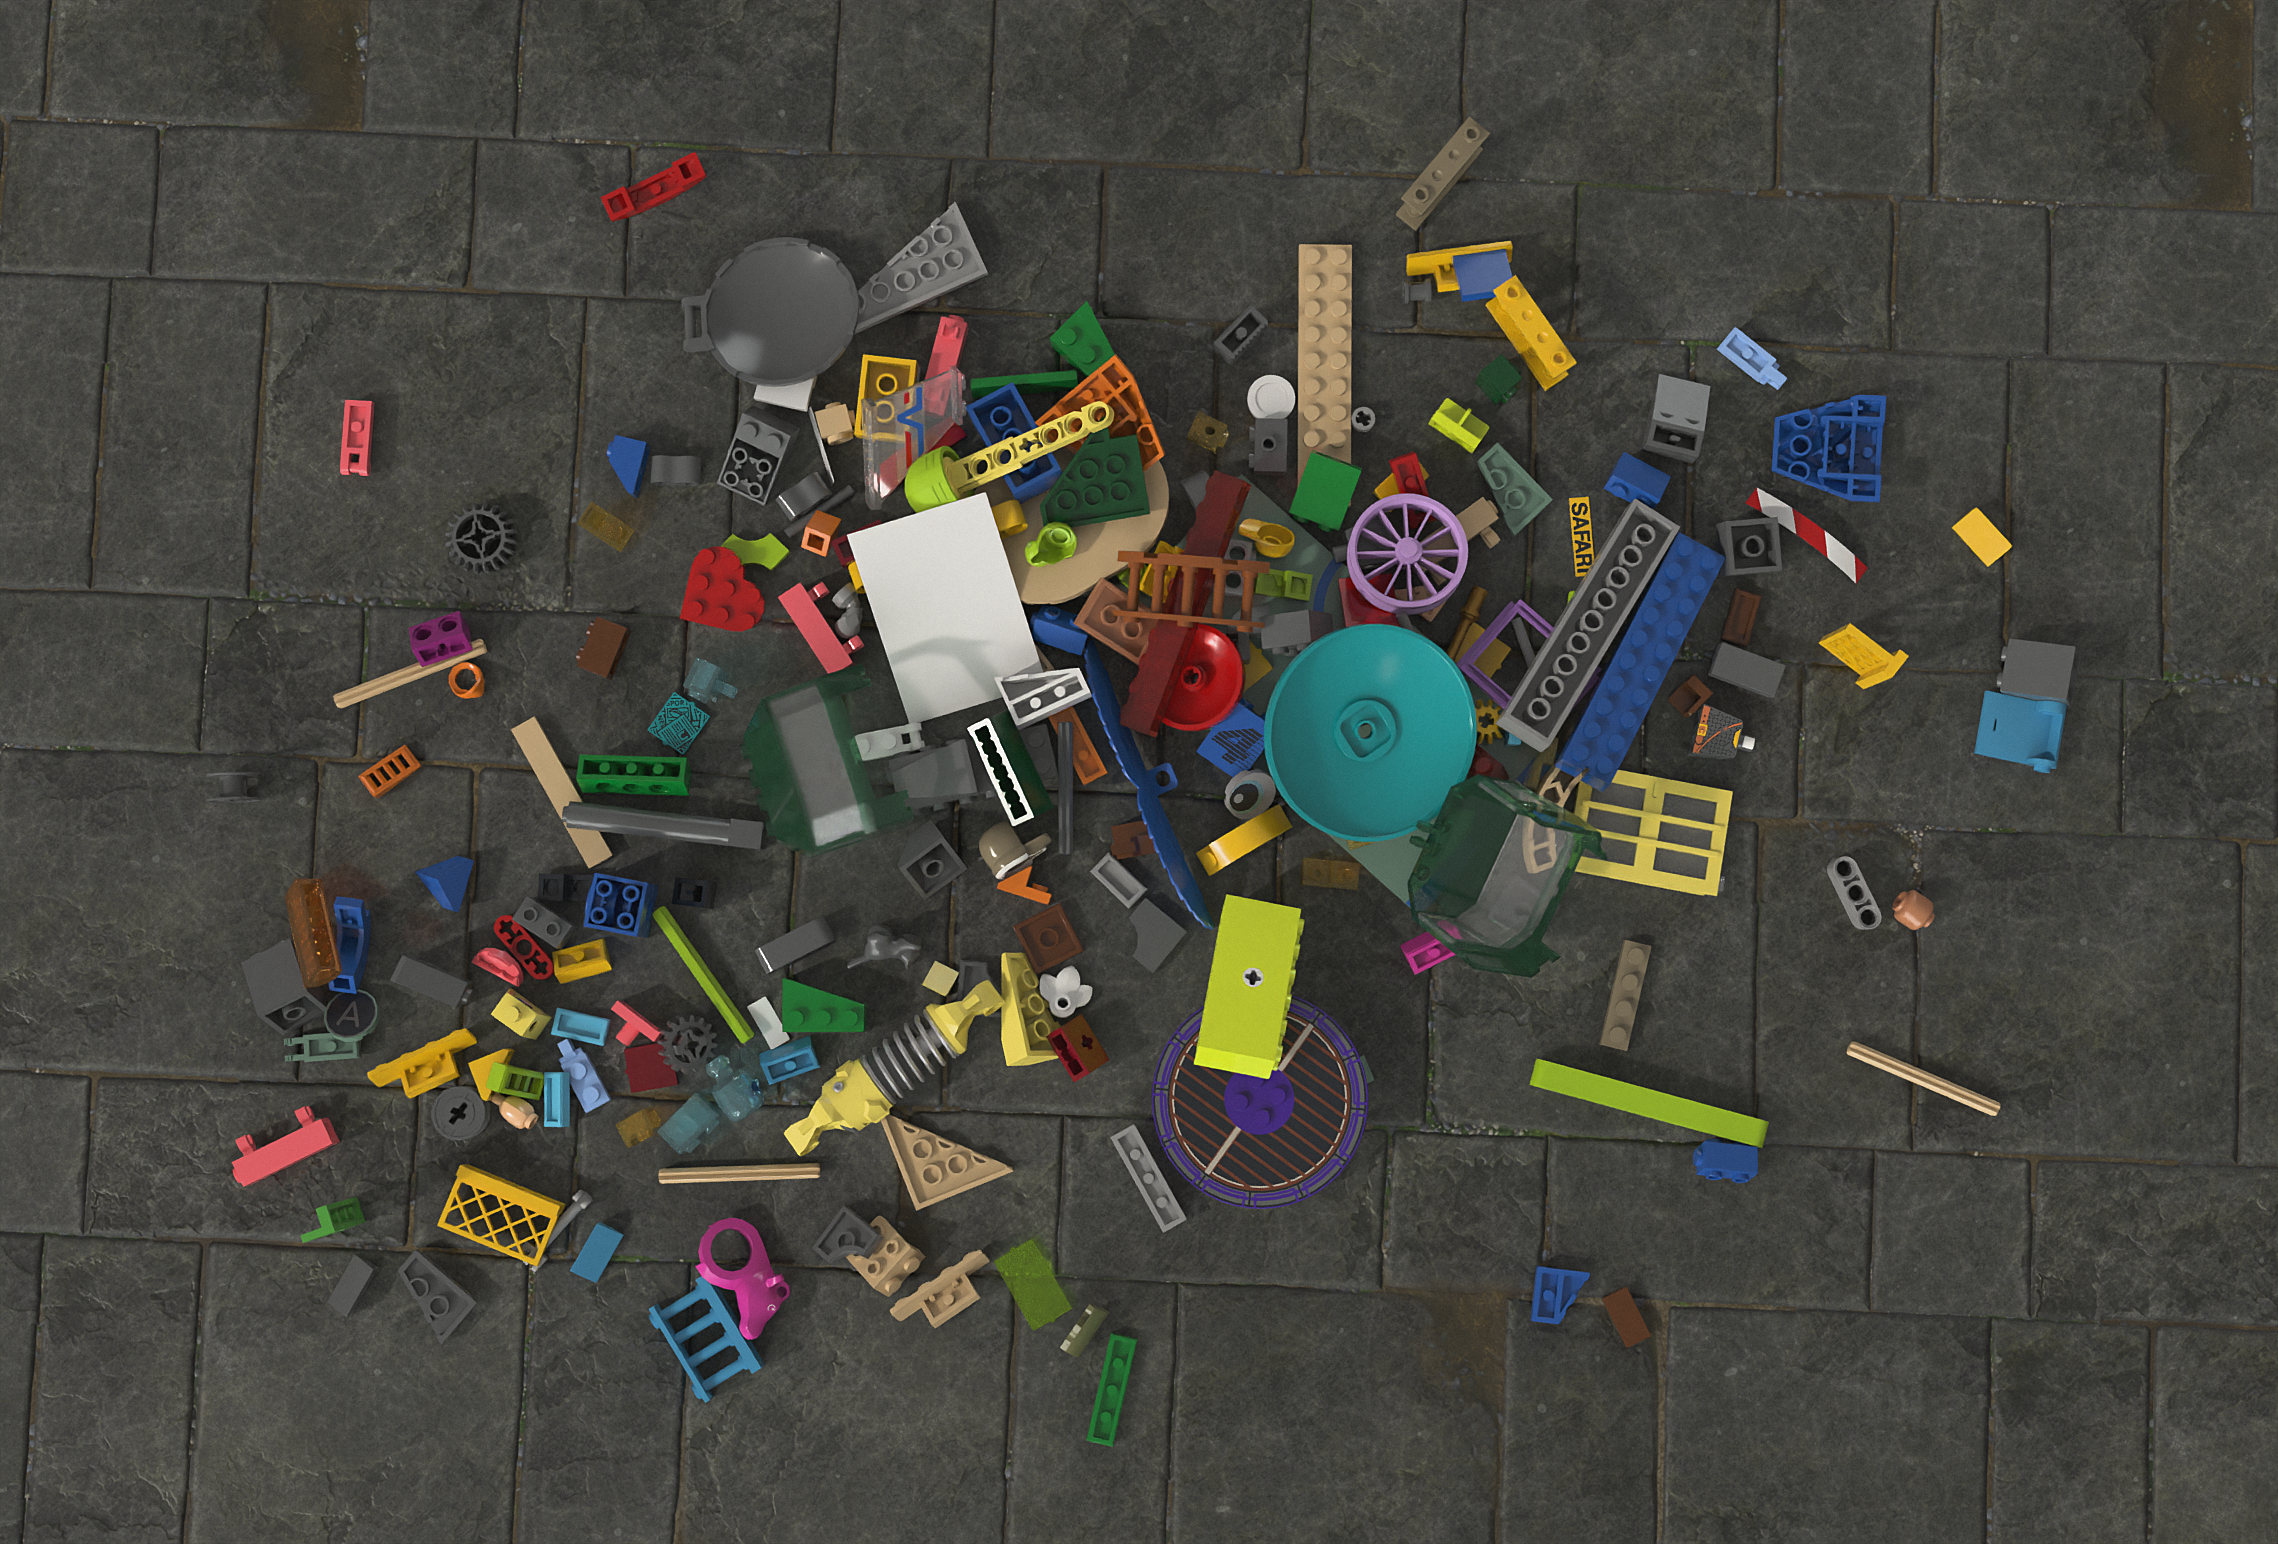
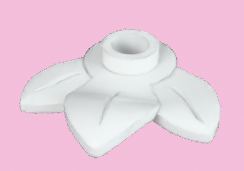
M1074 966L1064 968L1057 978L1048 974H1042L1040 978L1041 996L1049 1002L1050 1011L1056 1017L1067 1018L1071 1016L1076 1008L1085 1006L1091 999L1092 987L1080 985V976ZM1065 1000L1068 1005L1065 1008H1061L1058 1006V1002Z

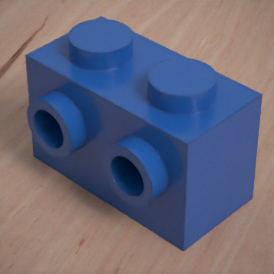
M1623 452L1614 465L1603 489L1630 503L1637 499L1651 509H1654L1660 501L1671 476Z

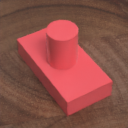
M617 1000L611 1010L627 1021L616 1035V1038L626 1046L632 1043L639 1032L643 1033L653 1042H657L663 1036L660 1033L661 1029L623 1000Z

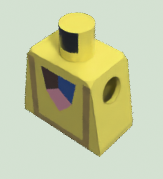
M512 988L506 992L491 1013L492 1016L520 1036L535 1040L552 1018Z

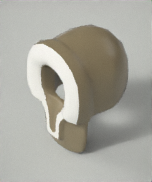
M1005 820L994 824L983 833L979 841V851L986 864L992 870L993 875L997 879L1004 880L1028 868L1032 864L1033 858L1045 851L1047 845L1052 840L1045 833L1023 845L1010 822Z

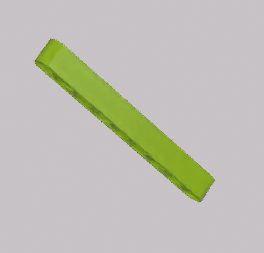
M1536 1059L1529 1084L1763 1148L1769 1124L1768 1121L1541 1059Z

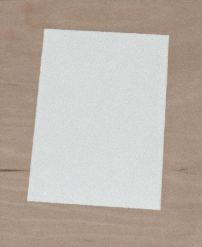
M986 492L847 535L910 724L926 721L1003 697L994 679L995 677L1044 673Z

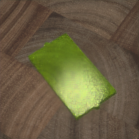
M1033 1239L1016 1248L1011 1247L1010 1252L993 1261L1033 1331L1048 1322H1055V1318L1072 1309Z

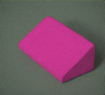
M1448 922L1401 945L1402 951L1415 975L1463 951L1454 929Z

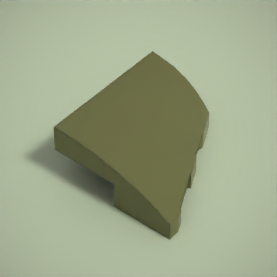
M1090 1303L1060 1348L1079 1358L1110 1312L1102 1306L1099 1308Z

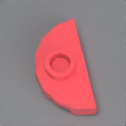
M485 948L480 950L472 960V963L515 986L519 987L523 982V972L520 965L506 951L496 948Z

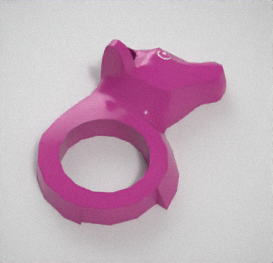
M737 1218L719 1220L709 1225L708 1230L702 1236L698 1250L701 1264L695 1267L709 1283L736 1292L741 1314L739 1330L746 1339H756L761 1335L767 1321L790 1295V1287L783 1281L784 1277L781 1273L775 1274L773 1272L762 1239L753 1225ZM725 1230H733L742 1234L748 1241L750 1248L749 1260L742 1269L733 1272L723 1270L717 1266L711 1255V1244L714 1237L719 1232Z

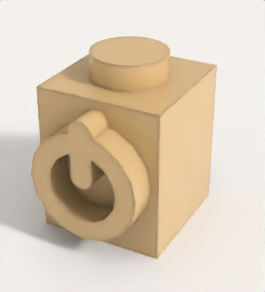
M840 402L826 405L824 410L815 412L821 438L824 442H828L829 445H838L853 439V427L856 423L854 410L849 411L846 404L841 405Z

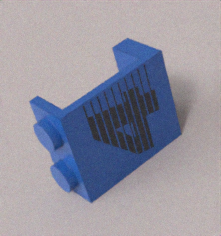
M1241 697L1234 711L1224 721L1212 728L1196 751L1232 777L1241 771H1249L1265 748L1264 724L1266 713L1263 712L1262 715H1259L1253 711L1254 705Z

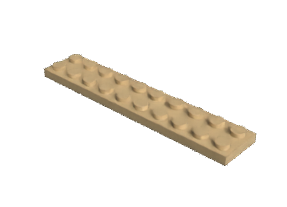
M1299 244L1297 489L1312 450L1351 464L1352 245Z

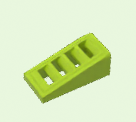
M494 1062L486 1087L498 1093L539 1100L544 1086V1073ZM534 1077V1078H533V1081H532V1085H531L530 1091L528 1092L527 1090H528V1087H529L531 1078Z

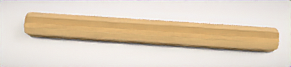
M482 639L472 641L473 650L424 667L418 662L347 689L333 696L335 704L338 708H344L487 652L486 645Z
M1852 1041L1848 1046L1847 1054L1989 1115L1996 1116L1999 1112L2001 1104L1995 1100L1858 1042Z
M819 1163L663 1168L659 1170V1182L665 1184L807 1179L820 1177L821 1171Z

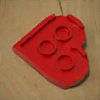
M712 546L701 550L691 566L680 619L729 631L742 632L753 628L761 621L765 612V599L761 591L756 587V584L745 579V567L740 557L736 555L735 551L722 546Z

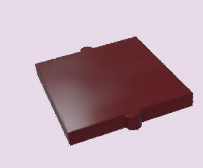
M656 1043L624 1049L627 1066L625 1073L628 1074L631 1093L679 1085L677 1072L671 1069L672 1064L668 1066L663 1063L667 1056H661L658 1051L663 1049L662 1045Z

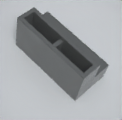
M1722 642L1715 646L1710 660L1712 665L1708 676L1762 696L1773 698L1786 665Z

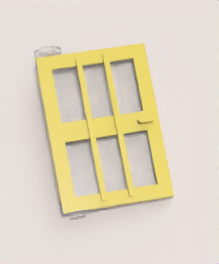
M1617 770L1611 784L1603 792L1580 780L1577 787L1569 841L1561 840L1559 843L1558 855L1561 865L1557 867L1686 893L1716 897L1718 892L1723 891L1725 877L1720 876L1733 791Z

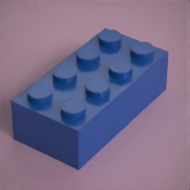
M1013 382L966 406L968 415L986 448L1013 436L1015 438L1037 428ZM1028 441V446L1024 449L1030 452V447L1036 443ZM1005 450L1000 455V461L1002 464L1008 463L1011 459L1010 450ZM1052 452L1022 464V468L1002 477L1014 499L1022 504L1052 488L1062 474V470Z

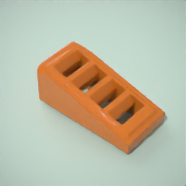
M403 745L358 777L373 797L380 798L422 765L407 745ZM401 755L410 765L408 768H405L399 760ZM394 762L400 773L396 774L389 764ZM383 769H385V771L391 777L390 780L387 781L384 775L381 773ZM376 776L382 785L378 787L372 780V777Z

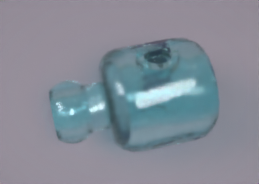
M720 1055L706 1065L707 1074L717 1081L712 1088V1096L730 1121H741L763 1105L764 1095L759 1088L758 1079L754 1080L745 1068L733 1071L730 1067V1061L725 1055Z

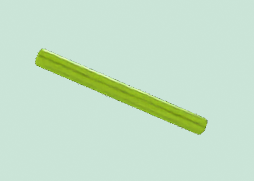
M665 906L655 910L652 914L654 919L741 1043L749 1041L753 1038L754 1032Z

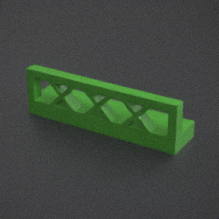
M354 1197L317 1208L316 1212L322 1228L300 1236L302 1242L305 1243L365 1223L358 1198Z

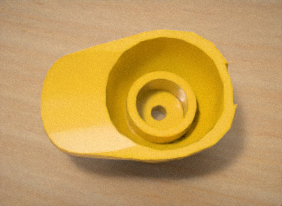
M1249 518L1244 520L1239 526L1238 533L1254 540L1255 549L1263 556L1280 558L1287 555L1294 547L1295 535L1291 530L1279 524Z

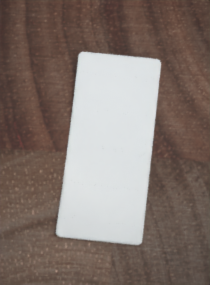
M766 997L747 1006L771 1050L790 1039L786 1032H782V1024Z

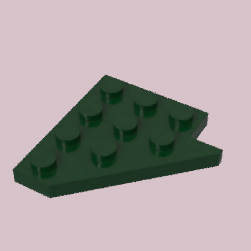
M1106 415L1102 416L1098 422L1103 421ZM1108 427L1095 433L1090 432L1040 504L1043 527L1052 522H1061L1072 528L1149 515L1151 512L1137 433L1110 438Z

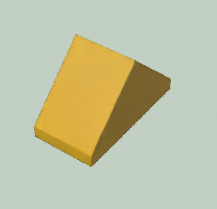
M511 1048L502 1049L468 1063L483 1100L491 1101L496 1093L486 1087L492 1064L498 1062L509 1065L515 1050Z

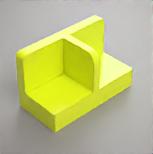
M1449 398L1444 400L1429 422L1430 426L1470 453L1474 452L1489 430L1487 424L1471 414L1472 409L1468 408L1466 411Z

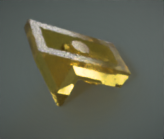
M592 501L577 523L588 533L596 536L619 552L623 550L635 531Z

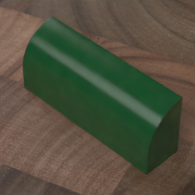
M1009 710L968 727V731L1012 826H1016L1054 808Z

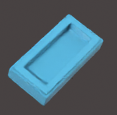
M557 1008L551 1034L605 1046L611 1019Z
M544 1072V1127H570V1072Z

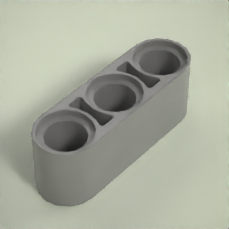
M1847 856L1832 859L1827 865V873L1852 924L1861 930L1874 929L1879 926L1882 918L1881 912L1854 859ZM1839 862H1843L1847 866V873L1844 876L1837 872ZM1852 886L1857 887L1859 890L1857 900H1853L1849 896V890ZM1864 910L1871 914V921L1868 925L1864 924L1861 920V914Z

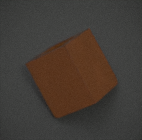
M1692 675L1667 700L1684 718H1687L1713 693L1695 675Z

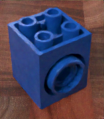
M594 873L593 882L587 896L583 926L648 938L659 885Z

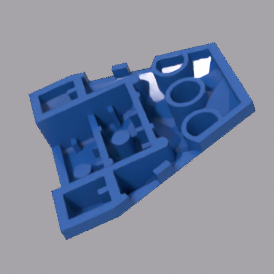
M1856 395L1848 400L1837 403L1830 402L1825 404V406L1809 410L1808 408L1776 417L1772 472L1849 501L1879 503L1882 432L1885 423L1886 396Z

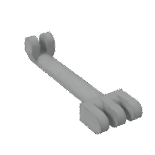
M579 1190L572 1199L575 1201L557 1220L547 1247L582 1209H586L593 1201L587 1192ZM528 1240L523 1244L522 1248L524 1252L528 1251L530 1253L528 1256L535 1258L538 1246ZM543 1254L539 1266L533 1265L531 1270L535 1273L549 1258Z

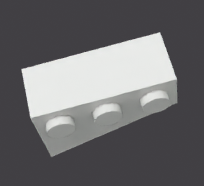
M1079 668L994 678L1018 730L1092 697Z

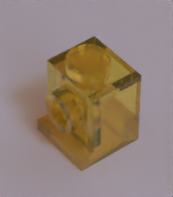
M1198 411L1188 432L1187 440L1216 453L1219 446L1224 448L1230 433L1226 432L1228 425ZM1211 427L1215 430V433L1207 435L1205 429Z
M645 1108L620 1121L615 1126L627 1148H631L637 1145L635 1139L642 1142L653 1136L652 1130L659 1127L661 1121L654 1110L650 1111L649 1108Z

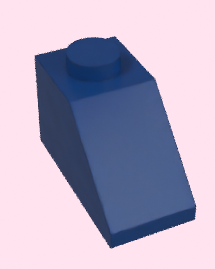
M615 435L614 442L610 441L608 445L607 457H609V462L627 492L632 497L638 498L651 447L647 442Z

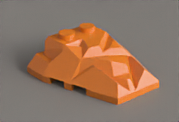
M1116 354L1035 422L1040 427L1073 411L1082 412L1081 408L1097 401L1104 402L1112 407L1114 411L1113 422L1108 426L1110 438L1137 433L1143 472L1165 455L1134 375ZM1099 408L1095 412L1096 422L1106 415L1105 408ZM1080 418L1073 420L1071 423L1072 432H1078L1082 428ZM1052 429L1047 434L1052 443L1058 439L1057 429ZM1088 435L1063 447L1076 454Z

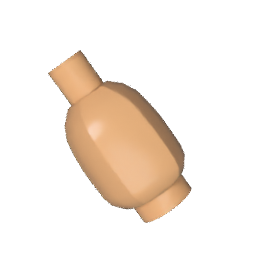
M496 1092L491 1099L493 1103L499 1106L502 1117L519 1129L525 1127L531 1129L539 1118L535 1114L532 1105L517 1096L504 1097Z

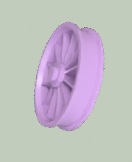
M1417 494L1392 495L1372 504L1357 520L1347 549L1348 570L1357 590L1371 604L1394 614L1401 611H1406L1407 615L1421 614L1443 604L1458 587L1468 560L1466 535L1455 515L1436 500ZM1402 508L1403 539L1400 538L1384 512ZM1407 508L1427 513L1414 538L1409 537ZM1430 515L1446 527L1421 543L1417 540ZM1378 516L1395 543L1373 533L1365 527ZM1448 533L1451 534L1456 549L1422 550ZM1362 535L1391 551L1357 552L1358 539ZM1457 557L1455 574L1424 558ZM1394 558L1366 576L1362 573L1358 559ZM1397 565V571L1384 594L1368 582L1392 566ZM1419 565L1450 580V582L1437 593ZM1411 568H1413L1431 597L1412 601ZM1406 571L1407 601L1388 597L1387 595L1399 572Z

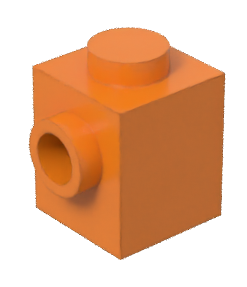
M816 510L805 528L801 547L826 557L833 546L831 541L837 539L842 519Z

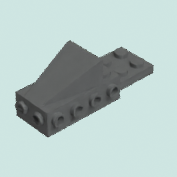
M1043 724L1019 730L1041 780L1058 777L1047 725ZM954 739L947 741L946 747L937 749L935 745L921 747L920 753L910 755L909 751L893 754L894 759L888 760L890 767L885 768L888 782H893L896 793L891 794L894 808H899L900 813L907 814L908 817L924 814V809L932 807L934 811L950 808L949 803L959 801L960 805L976 802L975 797L986 795V799L998 797V793L973 740Z

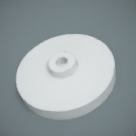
M1266 375L1260 377L1251 385L1247 396L1248 407L1255 418L1285 419L1293 410L1295 393L1291 384L1284 378L1276 375Z

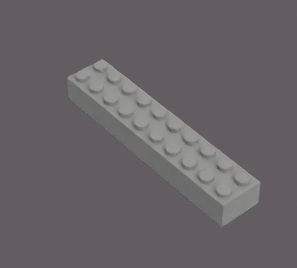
M1634 499L1625 508L1495 724L1539 752H1543L1550 746L1680 529V526L1637 499Z

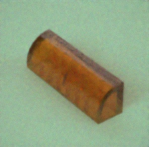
M295 879L284 896L304 988L317 987L337 978L342 972L322 879Z

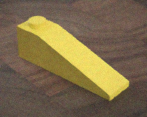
M1026 953L1002 954L1001 997L1005 1003L1001 1006V1040L1007 1066L1031 1065L1059 1058L1046 1036L1061 1026L1058 1021L1054 1022L1048 1010L1049 1002L1041 996L1037 987L1039 980Z

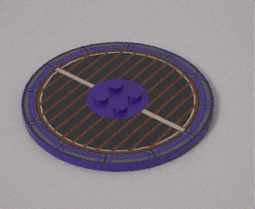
M1292 996L1290 1008L1286 1016V1032L1281 1044L1283 1046L1281 1060L1278 1063L1277 1071L1272 1070L1269 1079L1195 1065L1194 1059L1204 1006L1186 1019L1172 1035L1162 1052L1154 1076L1152 1088L1153 1118L1157 1134L1168 1158L1183 1177L1197 1189L1214 1199L1233 1206L1251 1209L1278 1208L1300 1202L1318 1193L1338 1177L1349 1164L1360 1144L1366 1126L1369 1100L1368 1085L1363 1064L1352 1041L1336 1021L1324 1011L1303 999Z

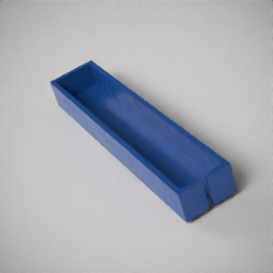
M1680 532L1675 535L1650 579L1555 767L1575 778L1585 768L1589 769L1583 775L1581 781L1601 792L1611 784L1726 558L1725 556Z

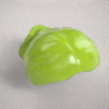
M1061 522L1049 523L1041 529L1036 541L1031 540L1027 543L1025 547L1026 560L1033 566L1043 567L1047 564L1053 565L1068 557H1072L1077 547V537L1072 528L1067 524Z

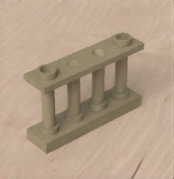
M1468 117L1402 196L1401 199L1405 203L1397 211L1396 216L1413 230L1417 231L1483 152V148L1480 146L1490 133L1471 117Z

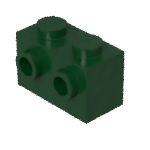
M1501 354L1481 370L1475 383L1495 406L1501 401L1506 404L1520 389L1518 385L1522 380L1520 376L1521 370L1513 361L1509 363Z

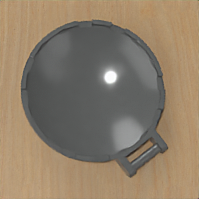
M791 237L767 239L745 247L744 252L732 260L729 258L715 274V280L711 284L710 289L707 288L705 295L685 297L681 300V306L685 314L683 350L686 352L710 350L720 365L735 377L755 385L767 387H782L805 382L832 366L850 344L859 317L857 288L850 272L841 260L825 247L822 248L812 244L809 240ZM701 310L702 337L696 338L695 311Z

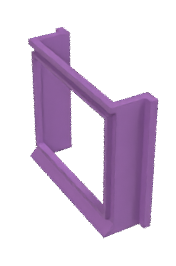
M1521 599L1516 604L1511 601L1456 663L1461 673L1503 710L1511 696L1473 663L1517 612L1545 637L1549 636L1553 627ZM1596 667L1571 711L1599 679L1597 674L1602 670L1600 667Z

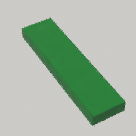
M1075 370L970 380L973 399L983 398L1012 382L1020 395L1069 391L1078 385L1077 371Z
M1111 1332L1086 1441L1113 1447L1137 1338Z

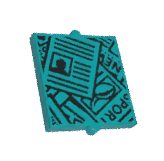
M674 692L652 722L648 731L661 739L663 745H670L685 755L711 717L698 709L694 702H688Z

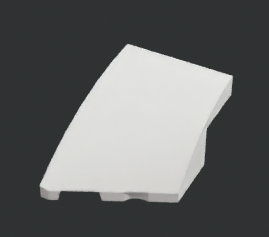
M817 376L805 382L789 386L767 387L757 385L754 399L807 412Z

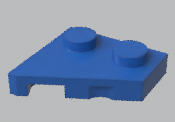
M1536 1266L1530 1320L1560 1324L1566 1314V1310L1578 1296L1577 1293L1584 1282L1588 1280L1590 1273Z

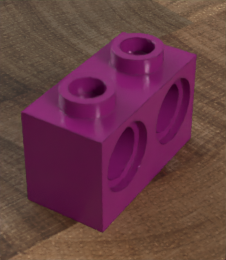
M460 610L409 627L411 649L422 667L473 650L470 628Z

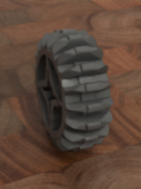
M484 502L480 509L479 504L473 503L472 511L464 506L462 508L463 516L457 512L454 513V517L458 519L456 524L452 521L448 522V525L453 528V531L445 532V536L452 538V540L445 543L446 547L453 548L448 553L449 556L452 558L457 557L455 564L458 566L464 564L463 569L469 572L473 568L474 573L478 575L481 573L482 568L486 574H490L491 566L497 571L501 570L499 562L502 561L505 564H509V560L505 556L507 554L514 556L515 551L510 549V546L518 545L517 540L511 539V537L518 535L516 529H510L514 526L515 522L512 519L506 520L509 514L506 511L500 512V508L496 505L490 509V505ZM483 518L495 520L501 531L487 530L486 525L483 523ZM472 523L471 532L463 535L465 529ZM483 533L484 535H486V538L482 539L481 544L477 541V539H480L481 534ZM500 542L498 549L491 555L492 546ZM463 546L476 547L481 559L470 558L464 551Z

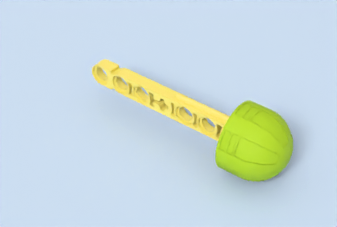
M1097 401L1082 407V412L1073 411L1015 438L1013 436L962 459L949 446H942L919 457L910 466L905 478L906 498L910 506L919 513L974 496V488L1022 468V464L1084 438L1090 432L1095 433L1108 427L1113 422L1114 411L1112 407L1104 402ZM1099 408H1105V419L1101 422H1096L1095 412ZM1080 418L1082 428L1078 432L1073 433L1071 423L1073 420ZM1052 429H1057L1058 439L1054 443H1049L1047 440L1048 432ZM1028 441L1036 443L1030 447V452L1024 449L1028 446ZM1005 450H1010V461L1002 464L1000 461L1001 453ZM986 460L988 463L986 472L978 474V463Z

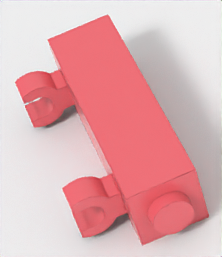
M949 315L948 318L941 316L922 388V409L919 410L920 414L940 419L946 417L969 330L968 324L959 316Z
M823 582L808 592L799 583L778 598L829 676L833 680L837 677L841 680L853 672L851 668L855 666L849 655L860 650L865 645L858 635L843 645L840 643L814 603L830 593Z
M304 1106L295 1111L303 1128L258 1150L251 1134L236 1139V1144L244 1155L232 1162L234 1166L233 1175L237 1182L242 1183L243 1187L252 1185L339 1143L340 1141L329 1118L315 1121L311 1107Z

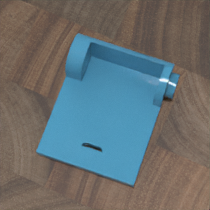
M1985 691L1974 754L2034 766V771L2050 773L2051 769L2057 768L2067 705L2055 701H2033Z

